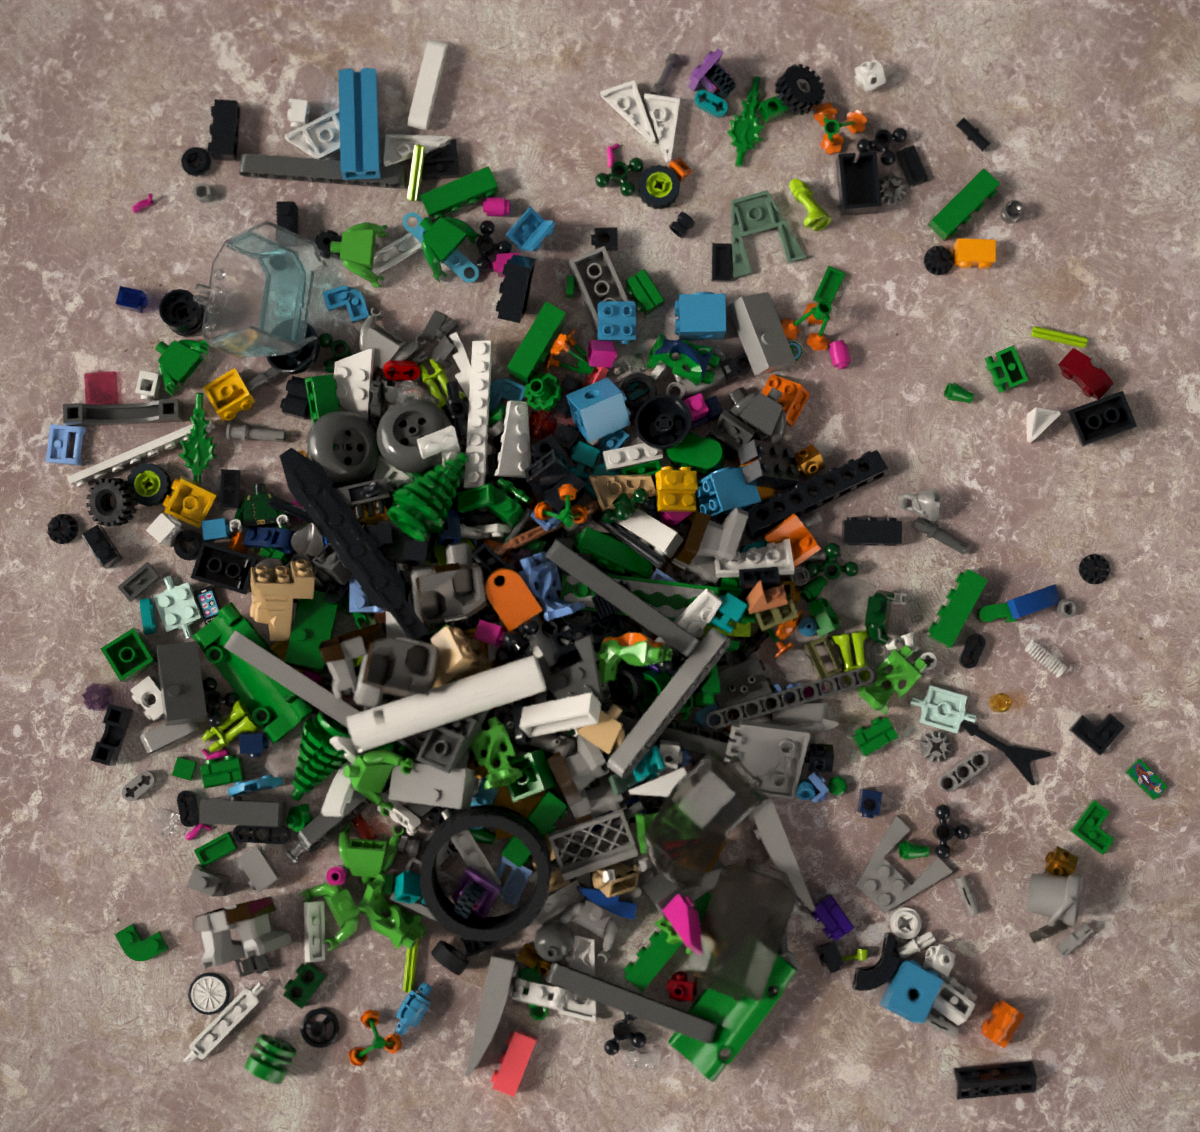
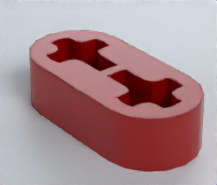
M391 360L383 366L384 375L389 380L411 381L417 379L420 375L419 366L414 361Z

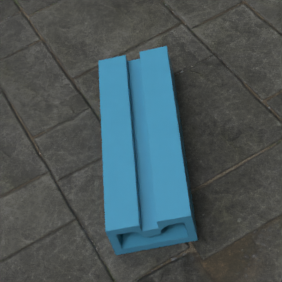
M350 68L338 70L342 179H381L378 79L376 68H363L361 72H354Z

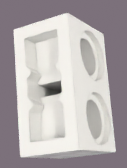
M162 513L146 529L159 543L168 547L174 543L178 534L185 530L181 527L182 523L176 517L170 514L166 516Z

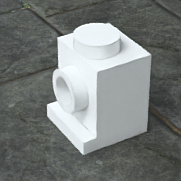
M289 98L288 102L291 109H288L287 118L291 123V128L297 129L308 124L310 114L308 101Z
M140 371L135 391L136 394L141 396L140 399L152 401V398L158 399L161 381H163L161 376L156 373ZM152 385L151 391H148V387Z

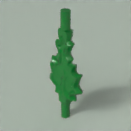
M758 76L753 77L751 89L747 94V100H742V117L734 114L735 121L730 120L731 130H727L728 135L733 139L731 145L736 147V167H742L747 151L755 149L754 144L763 140L759 134L764 128V124L759 125L760 117L756 118V115H758L756 108L761 103L758 100L761 78Z
M196 393V403L193 409L194 416L190 417L193 423V429L190 430L192 434L187 433V441L181 439L180 442L184 452L179 454V457L187 462L185 467L192 470L194 474L193 481L199 483V486H201V474H203L204 469L210 468L209 462L217 458V455L214 454L217 444H212L214 436L206 437L208 434L206 427L210 421L204 418L206 415L205 408H203L204 393Z

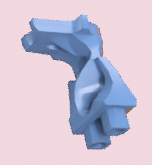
M545 551L537 553L533 557L530 556L520 560L523 570L517 573L521 576L534 598L539 599L545 621L572 614L585 608L582 601L571 603L559 598L556 591H562L558 568L554 562L548 560L545 556Z

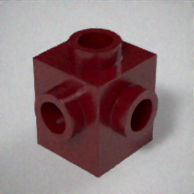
M684 971L674 973L667 981L669 999H675L678 1002L693 1001L697 994V975L687 974Z

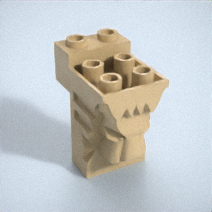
M303 559L291 561L290 568L285 566L268 568L263 565L251 567L252 604L249 610L250 617L254 618L258 623L267 625L270 641L290 640L293 598L313 599L315 576L311 562Z
M447 625L430 639L432 644L440 650L431 689L451 683L455 679L460 680L491 669L489 659L481 649L480 641L474 637L465 636L459 628Z

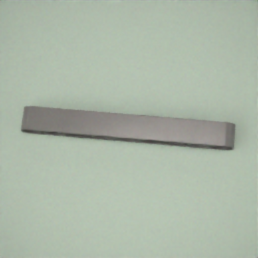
M714 628L706 634L611 756L607 763L609 769L623 779L630 775L727 650L731 642L730 638Z
M234 631L224 647L347 728V717L360 713V711L342 699L335 698L334 694L239 632Z

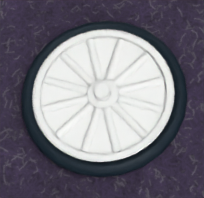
M204 973L193 980L189 987L188 997L191 1006L197 1012L204 1015H212L220 1012L226 1006L230 992L227 982L221 976L215 973Z

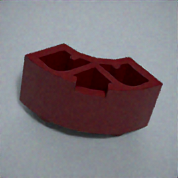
M1072 348L1058 364L1062 370L1061 374L1067 380L1071 379L1082 389V393L1086 397L1100 399L1114 384L1102 368L1092 365V359Z

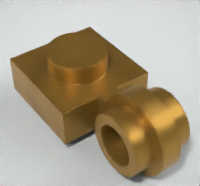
M528 943L524 944L516 958L532 969L537 965L538 972L543 976L548 975L552 962L540 958L536 949Z

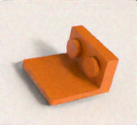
M771 374L761 393L768 396L772 388L782 392L777 403L782 405V409L786 412V425L793 427L810 393L801 384Z
M792 514L764 534V538L768 543L774 542L778 544L790 538L794 568L821 549L813 535L796 514Z

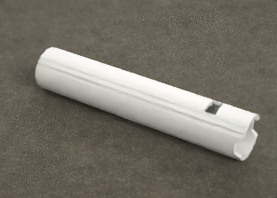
M532 655L430 689L429 695L417 693L348 716L347 724L354 746H358L359 753L546 690L545 681L537 658Z

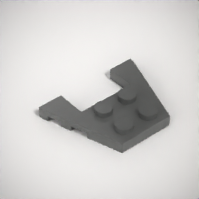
M592 634L574 642L583 661L552 673L545 657L537 658L545 686L558 700L585 693H593L596 698L603 694L600 672L596 665L597 656L596 650L594 651L592 642L594 639Z

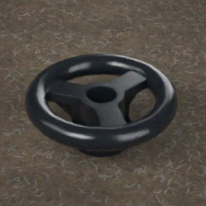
M324 1008L313 1009L304 1016L301 1022V1035L304 1041L312 1047H328L339 1035V1021L330 1010ZM317 1014L327 1016L322 1022H308L311 1017ZM332 1020L334 1031L327 1040L325 1035L327 1031L326 1026ZM321 1026L322 1032L317 1031L316 1027ZM306 1029H310L311 1035L315 1038H320L321 1042L313 1041L308 1036Z

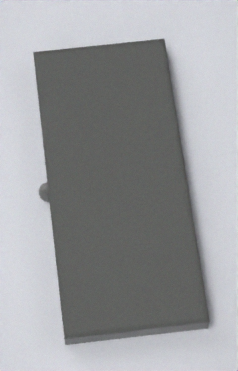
M434 311L421 337L432 343L436 337L434 335L436 329L441 328L446 316Z

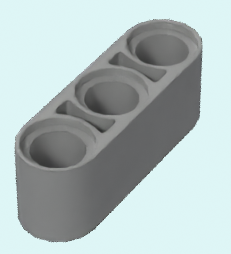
M803 703L772 712V722L816 723L822 722L823 719L828 720V703Z
M196 723L165 726L164 724L141 735L140 738L147 754H151L196 733L199 729Z
M981 751L970 753L938 777V788L944 792H952L988 765L989 758L987 754ZM976 755L982 757V763L979 766L974 762ZM962 766L967 770L964 777H961L958 773L959 768ZM945 778L951 780V786L947 789L943 786Z

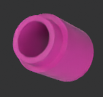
M487 197V201H483V212L487 216L492 217L510 215V200Z
M844 340L830 343L829 353L833 367H837L838 370L848 368V364L852 361L847 344H845Z
M340 865L330 868L326 874V880L331 886H340L348 879L347 869ZM334 873L339 874L338 880L334 878Z

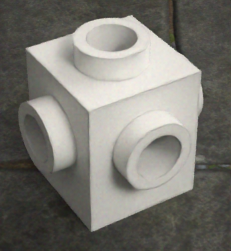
M875 59L870 62H864L861 66L855 68V82L858 87L860 86L865 91L874 90L877 86L886 83L883 66Z
M660 740L659 750L666 766L664 771L677 769L678 763H682L683 752H680V743L678 741Z
M942 944L930 946L925 953V961L922 968L927 971L928 969L935 971L939 974V977L949 976L950 970L954 966L956 954L949 951L950 948Z

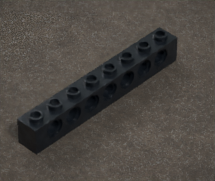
M878 450L868 451L856 460L851 459L839 468L834 467L822 476L817 475L805 484L800 483L788 492L783 491L779 493L776 498L766 499L759 506L745 509L744 511L748 512V518L744 529L750 540L769 532L792 514H796L799 518L885 477L888 467ZM865 467L868 471H862L860 468ZM849 475L851 479H845L843 476ZM832 483L834 487H828L826 484ZM810 491H815V492H817L818 494L815 495V496H813V495H810L809 492H810ZM793 499H798V500H800L801 502L798 503V504H796V503H793L792 500H793ZM776 507H781V508H783L784 510L781 511V512H778V511L775 510V508H776ZM764 515L767 518L765 520H760L758 516Z

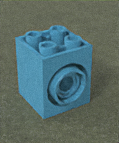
M696 292L693 294H679V299L675 300L674 315L675 317L678 316V319L675 320V335L679 336V341L724 340L726 334L725 293Z
M608 378L566 395L575 427L589 443L631 425L629 420L631 413L624 402L626 401L625 393L623 390H619L616 383H612Z
M733 466L726 467L710 473L709 476L697 482L698 490L695 491V496L697 497L701 513L711 515L710 518L729 514L734 508L745 510L761 502L757 487L745 484L742 468L745 466L738 468Z
M906 960L905 962H899L879 1005L914 1024H924L943 980L938 978L939 974L930 969L928 971L921 968L922 965L918 962ZM909 991L912 992V997H911V999L909 998V995H908Z

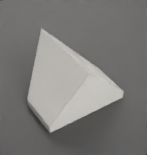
M1038 407L1027 414V441L1029 443L1034 441L1061 413Z

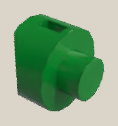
M301 804L290 808L286 817L288 827L292 828L295 832H300L313 821L309 804Z

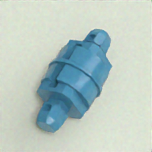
M425 982L418 988V993L411 990L398 1009L396 1017L401 1021L397 1023L395 1031L402 1036L407 1033L409 1026L416 1028L429 1009L431 1001L426 997L430 995L432 986Z

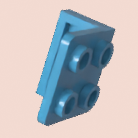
M529 207L505 236L521 251H536L542 245L541 241L544 237L552 234L556 223L551 220H544L532 207Z
M599 302L597 305L598 333H596V340L619 341V345H630L631 341L636 340L635 302Z

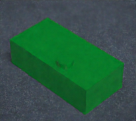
M545 302L507 366L509 375L525 384L530 383L531 377L536 375L541 364L546 359L553 341L557 339L566 324V312Z
M314 590L313 599H299L284 661L294 669L324 674L326 663L322 659L319 645L322 641L332 638L339 603L336 605L327 603L325 592ZM329 593L331 599L334 597L338 598L336 594Z

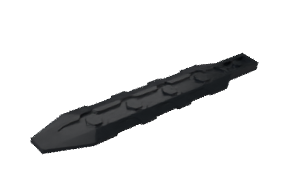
M293 448L279 455L289 491L300 506L304 507L321 535L328 540L339 555V560L352 573L371 604L389 612L409 640L418 641L429 633L428 629L406 601L404 580L394 566H391L380 552L375 540L364 530L356 519V514L348 504H345L323 469Z

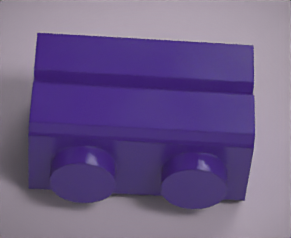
M828 894L814 904L816 910L811 915L817 923L821 921L825 928L822 930L828 939L833 938L834 941H837L855 928L831 894Z

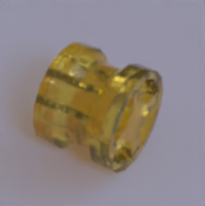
M997 693L991 696L989 706L994 712H1006L1011 707V699L1005 693Z

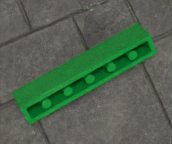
M708 891L694 901L696 904L694 908L699 913V921L704 918L718 901ZM662 929L659 932L655 931L648 940L651 942L648 946H642L636 954L638 958L634 963L630 961L624 968V977L641 992L645 990L682 944L681 942L676 944L666 942L668 933Z

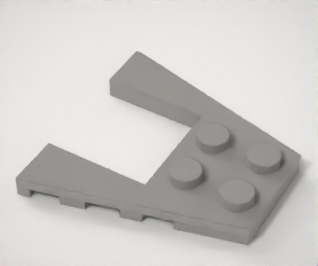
M894 816L892 819L893 821L884 833L872 858L855 884L883 913L888 912L953 872L937 857L910 884L883 857L910 831L897 816Z

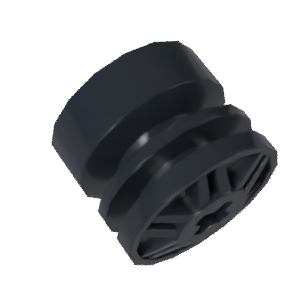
M183 289L172 290L160 302L159 314L163 322L178 336H194L205 327L207 321L206 310L189 291Z

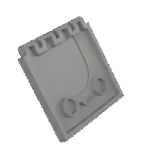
M740 720V724L733 723L723 762V772H721L718 785L725 788L727 792L794 800L811 734L810 729Z

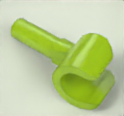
M858 948L857 955L842 956L841 958L843 961H864L868 958V949Z

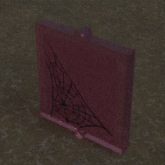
M99 370L95 373H84L86 404H118L116 371L102 372Z

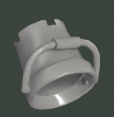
M1032 873L1029 883V896L1027 898V912L1051 917L1047 920L1049 926L1056 925L1058 920H1062L1067 925L1076 926L1081 898L1082 875L1070 874L1069 876Z

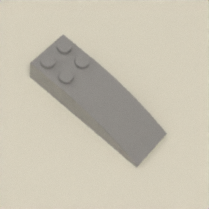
M766 797L746 805L748 809L745 810L748 820L754 823L755 828L752 831L756 840L761 841L772 864L789 888L794 891V894L811 911L816 910L772 798Z
M494 952L491 956L465 1074L467 1077L471 1075L485 1053L499 1024L507 998L512 996L515 982L511 981L512 977H516L519 963L516 962L517 957L497 952Z

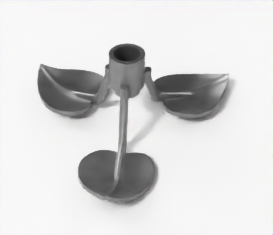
M313 522L298 530L292 536L291 545L297 551V554H294L285 567L289 568L291 561L296 559L311 562L313 560L312 556H318L323 551L324 542L322 535ZM267 558L256 566L263 565L268 568H276L277 566H283V563L278 558ZM311 562L315 576L314 590L326 592L327 582L332 581V579L320 569L315 572Z

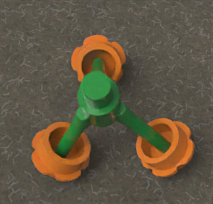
M571 484L562 485V488L558 490L560 499L566 500V507L560 514L553 513L552 507L545 501L539 503L534 510L537 519L548 520L552 516L562 521L567 527H572L573 522L579 524L586 522L588 519V510L582 507V505H575L570 510V500H574L578 492Z
M367 1010L360 1017V1021L366 1028H372L375 1037L372 1039V1045L367 1049L354 1047L349 1051L350 1062L354 1066L364 1065L368 1057L367 1053L376 1048L382 1049L384 1047L391 1054L397 1053L402 1048L401 1037L398 1034H389L385 1039L379 1035L376 1028L379 1023V1012L376 1010Z

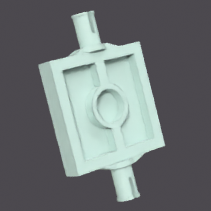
M167 576L163 578L167 589L163 593L153 596L166 632L183 629L186 639L193 637L190 625L202 619L203 616L191 583L187 582L180 586H175L172 576Z
M929 686L924 699L913 696L911 698L914 701H911L910 704L921 707L919 720L921 724L957 734L963 720L973 723L976 720L972 719L976 718V715L965 712L968 696Z

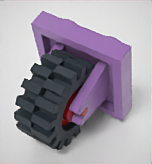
M717 48L714 53L710 51L704 58L701 66L698 65L689 78L691 81L688 85L692 91L701 84L714 95L717 94L718 97L726 99L734 90L736 83L733 82L734 80L730 78V74L718 63L723 55L720 49Z
M468 866L452 896V899L457 901L453 912L465 920H468L473 912L485 919L502 886L471 866Z

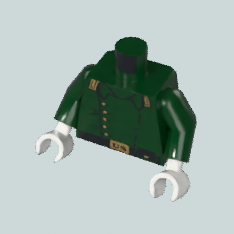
M264 483L254 484L255 495L245 496V500L241 502L234 519L229 523L231 532H233L235 527H238V531L242 532V524L246 529L248 527L279 526L282 528L281 525L285 522L290 526L288 514L269 507L268 504L271 497L276 496L273 493H266Z
M878 590L873 597H868L865 617L866 631L871 639L886 645L888 650L899 649L896 643H900V639H889L887 636L892 602L894 604H906L902 602V596L907 595L905 593Z

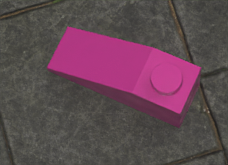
M677 894L662 912L686 946L693 952L701 955L703 951L699 913L694 908L696 904L688 896L684 898Z

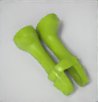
M792 179L789 183V188L797 202H801L809 214L803 222L807 229L813 228L815 232L824 229L830 223L831 217L814 200L812 196L814 192L810 190L811 187L805 181Z
M432 358L429 361L436 373L429 376L427 369L423 364H420L419 376L430 390L434 403L442 409H446L447 400L435 382H440L448 398L446 383L449 380L442 365ZM459 391L460 398H462L463 401H465V394Z
M866 630L850 633L855 650L856 665H853L849 633L831 636L833 643L839 645L844 666L843 672L858 667H868L864 655V641L868 637ZM862 670L860 672V679L865 681L868 678V672ZM845 675L844 679L847 685H849L850 679Z
M239 699L234 703L233 710L223 719L220 727L207 729L201 737L203 742H207L216 735L220 738V740L208 748L211 753L223 750V747L228 746L234 738L245 731L256 732L261 729L260 725L254 722L252 715L246 716L250 711L242 700ZM246 716L240 723H238L230 731H228L227 733L224 732V730L231 724H233L235 721Z

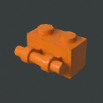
M1000 1000L993 1005L990 1018L985 1019L982 1023V1031L980 1033L1005 1049L1025 1015L1003 1000Z

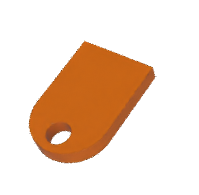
M501 568L488 576L485 582V594L509 631L543 611L516 571L509 568ZM502 575L505 577L502 585L494 583L496 576Z

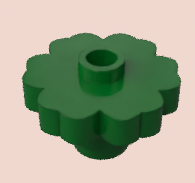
M538 373L536 376L531 377L530 383L525 386L524 396L528 399L527 404L536 411L541 409L549 411L555 408L556 401L562 398L563 388L559 386V379L550 373H547L545 376L542 373Z

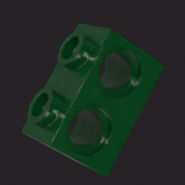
M313 962L302 963L296 970L298 974L294 980L290 979L284 987L286 991L283 996L301 1009L306 1006L328 976L325 971ZM310 970L314 973V980L306 978V971ZM295 987H300L302 989V996L295 995Z

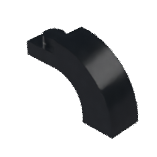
M884 933L881 956L874 966L867 969L855 968L852 986L854 990L866 991L875 989L886 983L895 973L900 957L893 955V952H896L897 940H895L894 935Z

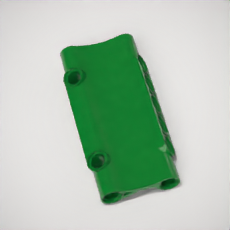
M230 602L218 611L219 614L195 633L192 638L197 641L207 660L217 667L229 685L239 695L242 702L252 713L254 722L260 725L273 744H275L311 714L314 708L309 702L224 647L234 631H237L276 656L250 621L244 618L235 605ZM216 650H219L221 655L218 660H215L213 657V653ZM263 710L267 713L265 721L259 718V714Z
M750 932L740 947L731 953L687 1011L718 1024L712 1044L704 1043L678 1032L672 1035L668 1043L688 1059L703 1076L711 1082H715L727 1064L733 1061L780 999L783 990L798 970L772 950L758 935ZM772 985H776L778 987V991L775 993H770L768 991V988ZM723 1049L730 1050V1054L728 1056H722L720 1054V1051Z

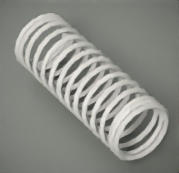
M1032 640L1024 651L1026 652L1031 649L1028 655L1033 652L1031 657L1035 655L1034 659L1037 658L1036 661L1046 653L1039 663L1049 655L1042 663V666L1052 657L1045 665V668L1055 659L1047 668L1049 670L1053 666L1050 672L1055 669L1053 672L1055 677H1060L1066 670V665L1062 664L1061 661L1059 662V659L1056 660V657L1045 651V648L1037 644L1035 640Z

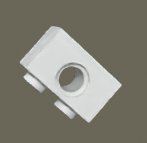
M148 676L130 691L133 693V700L138 705L141 704L145 709L143 711L145 716L149 720L159 721L164 717L160 684L154 676ZM153 694L156 701L153 705H150L148 698Z

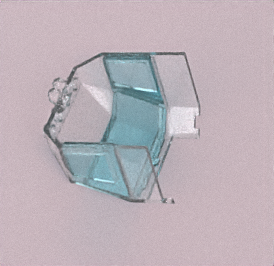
M265 221L227 239L212 262L209 286L203 284L195 285L196 291L207 294V297L201 295L193 296L194 302L206 305L201 333L210 347L242 359L285 355L304 347L309 342L318 338L311 336L305 339L314 273L328 267L325 260H321L317 252L319 249L316 243L269 221Z

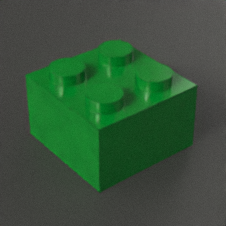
M137 628L130 629L100 648L115 674L122 682H128L157 663L156 655L140 629Z
M543 749L509 761L512 768H518L523 774L517 781L507 785L513 802L556 786Z

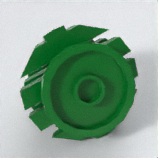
M461 452L456 456L455 460L449 459L444 462V465H437L434 471L427 472L423 475L424 477H418L413 480L415 482L408 483L402 487L404 489L396 491L393 494L395 496L393 499L399 507L393 506L387 511L393 523L408 536L421 542L427 538V530L432 533L441 532L444 527L443 522L447 519V511L451 509V499L455 498L456 495L455 489L460 485V480L457 477L461 478L463 476L464 469L461 467L468 462V456Z
M321 710L314 721L309 718L303 726L299 747L300 756L297 758L296 776L293 779L295 789L291 793V797L296 801L302 799L304 792L310 793L314 786H319L323 779L326 780L335 770L337 771L341 763L344 765L348 761L344 757L346 752L343 749L337 750L330 743L329 739L336 736L351 738L349 728Z

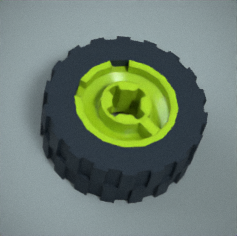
M653 165L641 174L638 184L639 196L648 207L653 209L668 208L678 198L680 182L677 174L674 173V170L669 169L668 166ZM656 185H661L662 190H660V188H655Z
M152 463L136 466L127 477L130 483L128 486H133L135 489L132 493L137 494L134 500L144 506H158L164 502L166 496L171 491L172 482L169 474L161 467ZM151 482L153 486L147 488L146 484Z

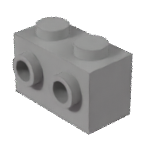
M261 845L254 847L237 859L239 870L243 874L246 873L250 879L248 883L254 891L260 892L281 878Z

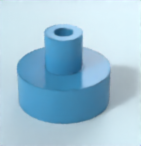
M810 617L802 619L798 624L799 633L805 637L813 636L816 630H818L817 622Z
M804 779L797 786L796 797L802 800L812 799L815 796V786L809 783V780Z

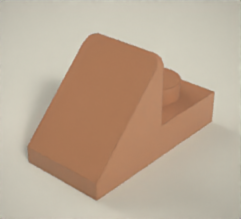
M761 580L746 597L750 614L788 604L783 585L764 590Z

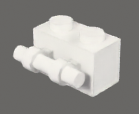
M942 976L940 979L943 980V983L932 1007L955 1024L960 1025L968 1019L976 1005L974 1002L978 996L972 993L969 987H964L958 983L955 977Z

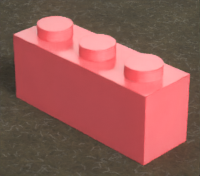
M515 1029L514 1033H509L505 1043L509 1045L506 1052L502 1051L498 1063H501L499 1071H494L491 1079L494 1082L493 1089L515 1097L537 1037Z

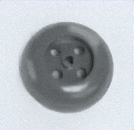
M406 399L390 407L382 416L377 428V445L384 460L397 470L407 473L425 472L441 463V453L423 459L419 451L417 439L449 427L452 424L446 412L437 404L425 399ZM423 420H426V423L424 425L418 424L421 423ZM406 423L407 425L406 427L401 428L400 424ZM403 439L409 440V443L405 446L401 443Z
M343 410L327 413L320 417L309 430L306 440L307 458L323 469L333 483V486L346 487L362 483L372 475L379 462L380 451L377 445V433L370 422L357 413ZM344 431H346L347 436H349V438L344 437ZM358 444L361 446V452L356 448ZM346 457L350 458L351 462L348 463V465H346L344 462Z

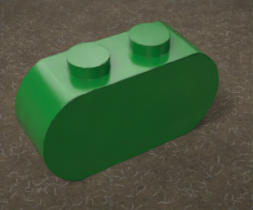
M690 432L680 445L667 450V454L675 467H691V471H697L706 475L722 469L725 464V455L719 442L709 436L705 438L699 437L693 432Z

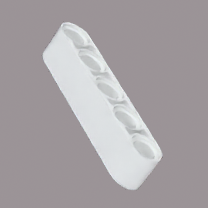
M430 39L427 41L408 117L409 127L422 130L428 129L446 58L447 43Z

